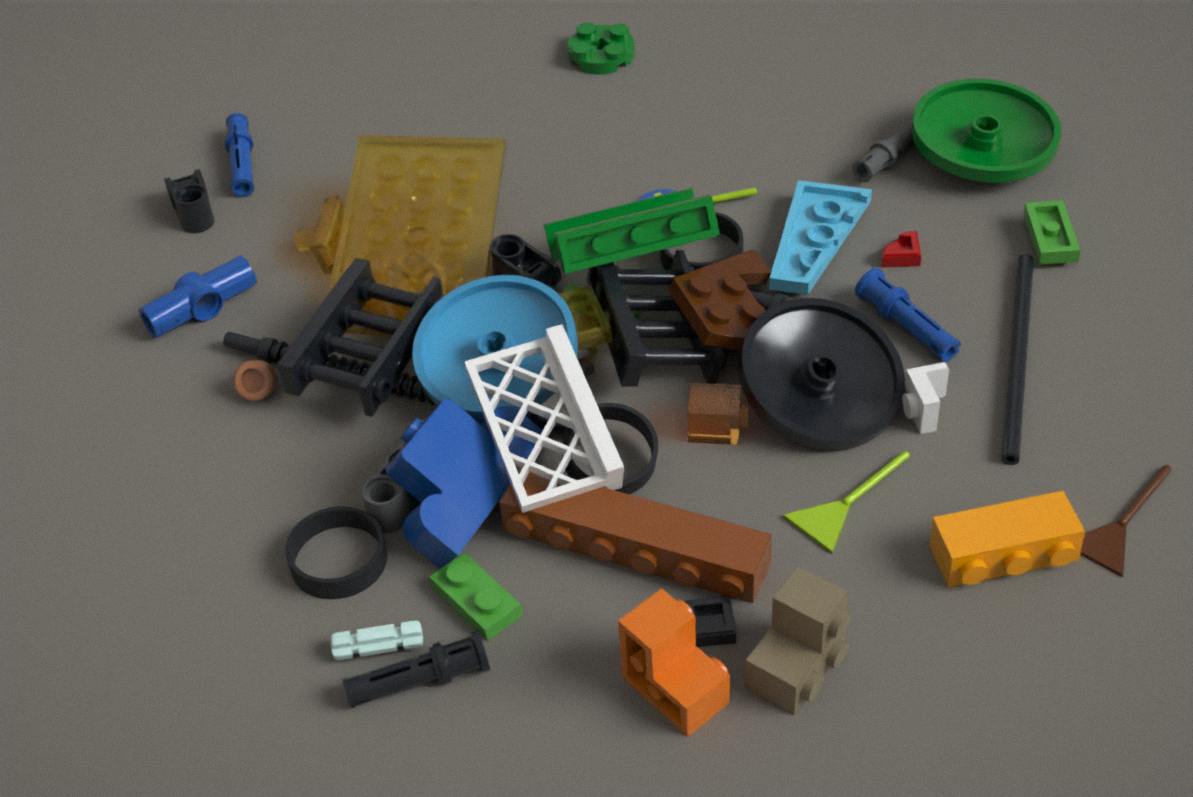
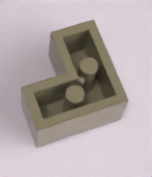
M797 566L772 597L771 629L745 660V688L793 715L798 712L806 700L812 702L822 688L825 674L831 667L837 669L848 652L849 643L845 642V634L851 620V614L847 612L849 591Z

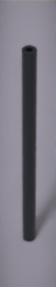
M1029 254L1019 256L1017 264L1002 461L1007 465H1015L1020 460L1034 258Z

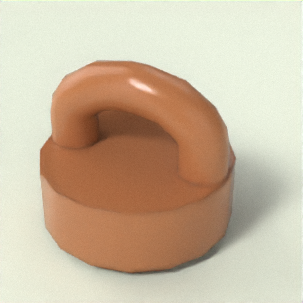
M250 360L243 362L237 367L233 383L235 390L241 397L246 400L256 401L267 398L273 393L279 377L267 362L263 360Z

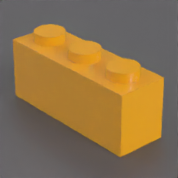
M1058 491L935 516L932 520L929 547L947 587L963 584L973 585L987 579L1006 575L1016 576L1030 570L1049 566L1059 567L1073 561H1078L1085 530L1065 492Z

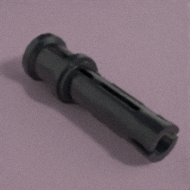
M478 629L471 631L470 637L446 645H442L440 642L433 643V646L429 647L430 652L350 678H343L345 692L351 709L438 680L439 684L444 683L446 685L452 683V678L477 669H481L483 672L490 671L489 662Z

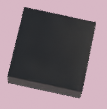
M730 596L684 601L692 609L696 618L695 633L697 647L736 643V629Z

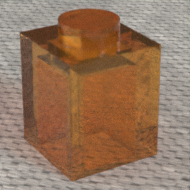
M690 384L687 411L688 443L739 445L740 428H748L749 403L741 402V385Z

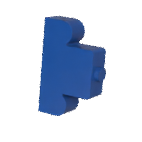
M448 398L444 399L423 422L416 418L400 436L406 444L386 467L388 476L421 502L407 515L403 523V532L406 540L439 569L446 566L460 554L510 485L486 420L479 424ZM501 406L494 410L496 417L513 423L519 410L511 406ZM527 416L524 417L520 427L540 435L543 431ZM501 430L503 436L505 437L507 432ZM515 435L508 449L510 453L528 459L535 443Z

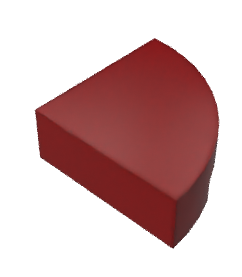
M917 231L902 233L897 240L885 245L882 252L881 266H921V250Z

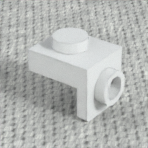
M945 362L906 369L905 392L902 396L903 409L906 417L913 419L920 434L937 430L940 408L939 398H943L946 395L949 368Z

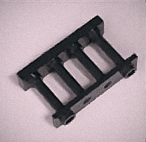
M676 250L670 270L619 269V266L614 265V262L591 267L588 270L586 280L622 387H638L642 370L647 369L648 365H700L707 385L715 386L720 370L726 366V348L704 345L671 295H629L627 291H623L622 285H671L673 278L694 271L693 266H690L684 250ZM631 311H679L683 322L638 321L636 317L632 316ZM640 338H690L693 349H648L646 345H642Z
M355 257L278 362L277 366L285 393L300 397L307 385L314 380L355 390L360 393L364 414L372 417L381 403L387 401L393 385L413 357V343L418 327L428 311L443 297L441 279L433 276L421 294L378 284L373 278L370 261ZM376 299L408 307L411 310L402 321L363 311L362 308L367 301ZM353 325L393 335L384 348L342 337L347 329ZM334 352L374 362L365 376L322 365L327 357Z

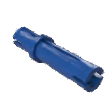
M233 113L226 119L228 135L225 137V149L229 153L231 190L238 197H247L254 191L250 154L253 149V139L248 131L249 122L247 117L242 113Z

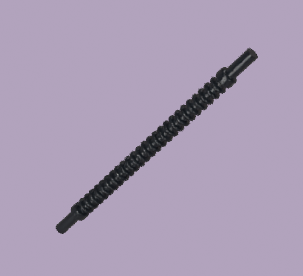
M227 332L223 339L225 347L255 354L259 360L268 363L275 361L276 364H278L291 346V344L288 346L286 341L279 343L277 339L263 337L260 340L233 332ZM336 354L328 356L322 364L363 376L371 368L367 362L359 364L356 359L349 361L347 357L338 358ZM404 372L392 387L390 394L397 391L400 397L407 394L409 399L418 397L420 402H425L428 399L431 405H435L422 388L417 375L410 378L409 373ZM530 411L525 415L542 430L549 420ZM555 423L550 434L552 432L565 434L567 427Z

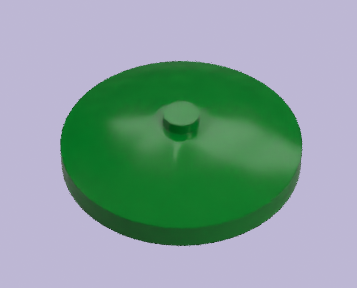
M962 79L933 88L918 101L914 109L911 125V134L915 146L933 165L964 179L989 183L1017 181L1041 172L1055 158L1062 134L1057 114L1042 98L1020 86L992 79Z

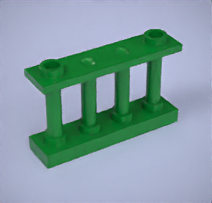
M693 188L543 224L550 256L555 262L561 260L562 269L565 274L720 235L712 196L705 195L694 198Z

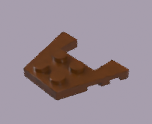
M749 250L673 278L668 291L704 345L740 351L750 327L765 312V309L756 301L747 285L766 284L771 271L756 250Z

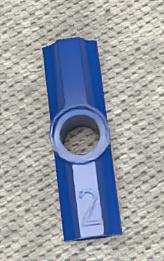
M242 255L204 275H200L197 272L186 273L177 280L173 291L138 310L141 321L144 323L149 334L155 339L193 318L200 321L210 320L221 311L224 301L257 284L256 276L248 261Z

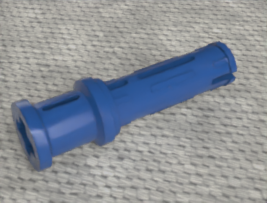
M873 268L860 278L855 287V295L863 301L868 300L878 309L879 316L885 320H894L915 339L931 350L942 362H948L956 356L960 350L958 347L961 346V342L917 308L910 301L908 292L904 288L895 287L886 280L885 273L881 269Z

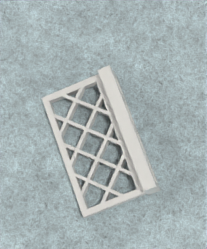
M562 324L547 328L546 337L464 361L468 378L522 513L601 487L611 490L622 488L624 465ZM541 353L545 363L539 375L519 367L523 358ZM496 368L506 374L499 387H495L481 381L478 372ZM548 374H550L552 380L546 378ZM513 376L534 384L526 399L505 391ZM541 387L558 394L560 400L554 410L533 402ZM487 394L493 396L491 401H489ZM500 400L520 407L513 423L495 416L494 410ZM563 408H564V410H565L567 416L564 415V414H561ZM528 411L549 419L541 435L520 427ZM555 423L573 429L575 436L570 446L548 438ZM501 430L507 432L505 437L503 436ZM515 435L535 443L528 459L510 453L508 446ZM578 444L580 445L582 452L576 450ZM542 447L564 455L556 471L534 463ZM574 459L588 465L592 476L575 480L563 475L569 461ZM516 466L522 468L520 474H518ZM529 472L551 480L546 491L527 496L523 483Z

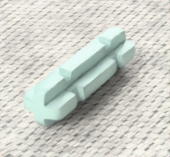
M416 620L402 622L401 627L395 628L394 624L357 629V633L352 635L350 631L334 633L331 636V649L335 660L351 659L355 653H359L360 657L395 652L397 647L403 646L404 650L420 648L423 645L422 627L420 622Z

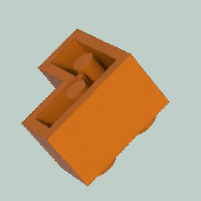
M661 588L618 620L622 678L688 737L730 703V675L719 659L715 657L709 658L696 646V618L692 609L680 599L675 600Z

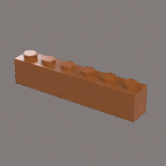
M522 468L518 469V474H520ZM529 472L523 483L527 496L546 491L551 480ZM510 483L499 502L503 531L517 537L530 538L551 544L561 550L575 551L592 556L602 562L623 565L643 574H653L671 579L684 586H695L719 593L724 597L730 596V599L754 603L771 564L772 534L604 487L522 513Z

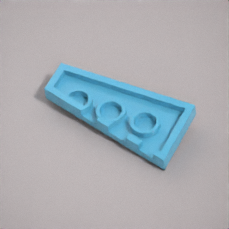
M798 180L771 271L769 290L808 295L870 204L872 189Z

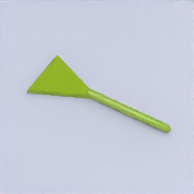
M903 451L844 499L783 514V518L833 554L851 504L906 461L910 456L909 452Z

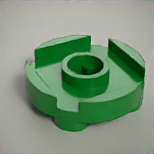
M582 23L577 26V33L572 35L568 41L570 63L572 65L573 62L579 64V70L588 74L603 75L616 72L617 65L625 62V65L628 66L635 56L634 39L629 33V27L621 23L614 25Z

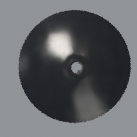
M798 298L781 302L767 309L750 327L739 353L738 374L740 383L754 411L768 426L779 434L796 443L812 448L842 450L857 447L873 440L891 423L901 406L902 396L905 392L903 364L898 351L886 333L861 312L847 305L827 299Z

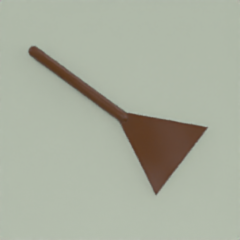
M1164 465L1119 520L1086 532L1080 554L1123 577L1126 525L1171 472V467Z

